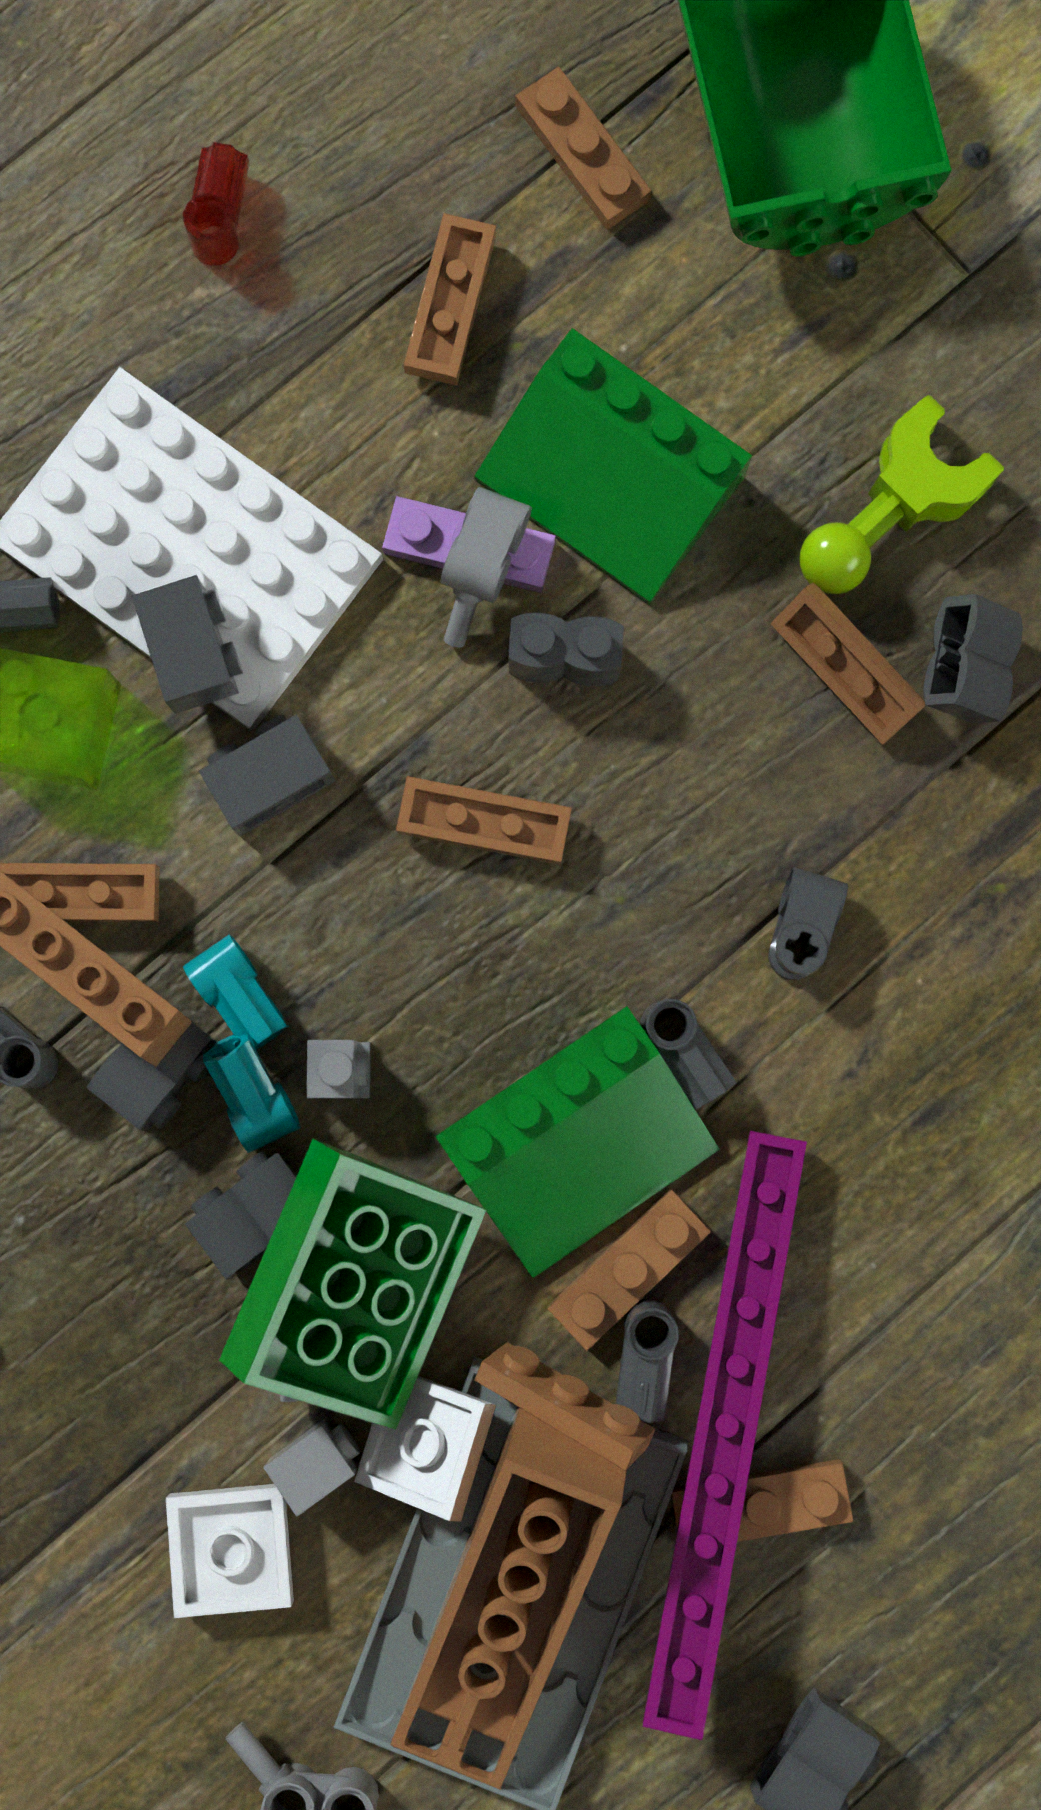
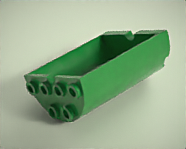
M677 0L731 229L739 240L758 248L789 250L790 254L795 257L805 256L816 252L823 245L843 241L845 245L863 243L874 236L875 229L895 221L916 208L927 206L938 198L937 190L944 184L952 170L909 0Z

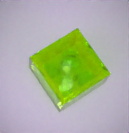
M0 648V771L98 790L121 683L105 668Z

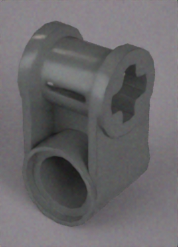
M796 867L791 869L780 900L779 917L768 953L771 968L777 975L787 980H799L807 977L824 963L834 929L845 904L848 891L847 883ZM796 940L802 942L801 951L809 955L798 965L792 962L794 958L793 952L785 949V947H789Z

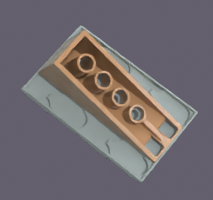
M474 1356L461 1392L493 1403L496 1407L461 1522L448 1521L416 1508L334 1728L533 1809L556 1810L687 1454L688 1440L665 1431L661 1432L658 1428L653 1427L656 1430L648 1448L625 1471L476 1382L475 1378L483 1359Z

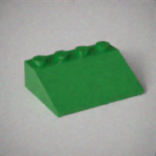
M571 328L535 376L474 475V480L490 491L531 506L532 510L529 518L531 521L548 533L555 535L556 539L650 605L743 481L752 455Z
M628 1006L435 1136L532 1278L720 1150L664 1059Z
M312 1139L219 1361L244 1384L396 1430L482 1223L486 1209L370 1160Z

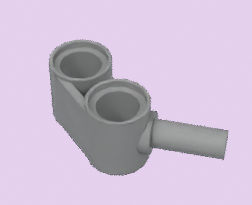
M480 486L476 489L470 501L462 530L450 548L440 581L441 584L453 588V593L456 595L444 641L448 645L458 648L465 645L477 603L483 600L494 603L499 596L511 562V556L508 555V552L516 553L526 531L532 507Z
M244 1722L238 1724L225 1738L260 1781L259 1791L264 1796L261 1810H290L281 1805L277 1798V1794L284 1790L296 1791L303 1797L306 1805L297 1810H341L335 1800L346 1794L357 1796L362 1800L365 1806L364 1810H376L379 1798L378 1785L373 1776L364 1769L349 1767L342 1769L336 1774L315 1773L307 1765L300 1763H285L279 1766Z

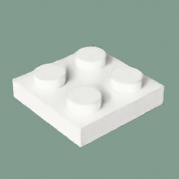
M418 1376L397 1429L372 1423L354 1482L445 1520L461 1522L496 1405Z
M275 1484L170 1493L166 1497L174 1618L288 1608L292 1606L294 1597L287 1505Z

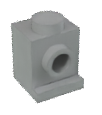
M307 1040V1098L370 1099L371 1042Z

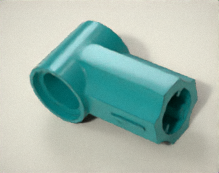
M231 934L183 965L187 977L204 1001L210 1007L215 1006L235 1036L247 1033L256 1050L269 1043L289 1027L272 999L266 994L255 978L258 976L255 967Z
M247 1033L226 1037L215 1043L208 1052L203 1054L204 1064L228 1105L227 1113L230 1122L247 1153H251L301 1128L288 1095L279 1082L274 1084Z

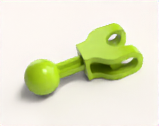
M927 395L898 419L893 425L890 435L882 444L879 456L881 474L868 493L873 501L848 524L838 522L824 524L812 531L805 539L800 551V568L803 576L809 584L814 583L827 594H842L851 591L864 580L871 565L870 548L896 523L907 532L919 521L947 522L959 519L994 484L1004 471V466L990 453H983L978 459L965 466H949L937 459L930 448V435L934 432L938 420L945 415V409L931 395Z

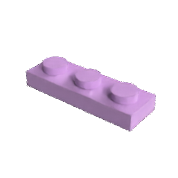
M396 496L382 547L383 553L443 569L450 548L462 530L466 513ZM526 528L516 553L508 552V555L511 556V562L504 584L542 593L555 544V535Z

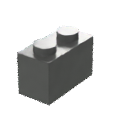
M194 575L132 595L165 703L175 714L239 694L234 676L243 674V670L233 642L223 644L217 624L225 622L226 617L216 589L206 591L198 576Z
M297 714L289 719L282 715L267 721L256 730L255 733L258 737L239 748L235 743L220 748L208 757L209 765L199 770L200 775L231 828L240 837L336 782Z

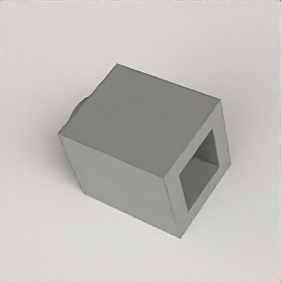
M326 1417L273 1455L263 1468L297 1517L355 1475L359 1467L355 1456L360 1454V1449L344 1425L340 1424L334 1428L328 1417Z

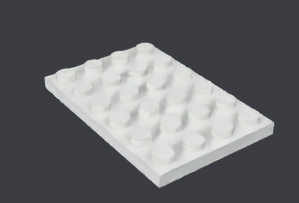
M121 367L117 369L0 520V550L38 578L51 577L56 591L150 659L151 656L132 595L194 575L198 576L206 591L216 589L226 617V621L217 624L223 644L233 642L243 674L234 676L239 694L211 703L251 732H254L383 561L381 552Z

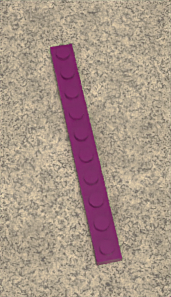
M750 1131L642 1726L698 1740H703L807 1145L806 1141Z

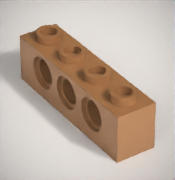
M0 871V947L139 1057L157 1067L191 1025L192 1021Z

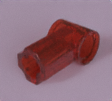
M213 142L209 147L201 149L192 199L186 204L183 211V223L191 249L199 261L210 266H218L229 262L236 255L239 248L237 226L249 169L247 154L239 152L232 145ZM211 226L221 227L212 234L201 233L204 229Z

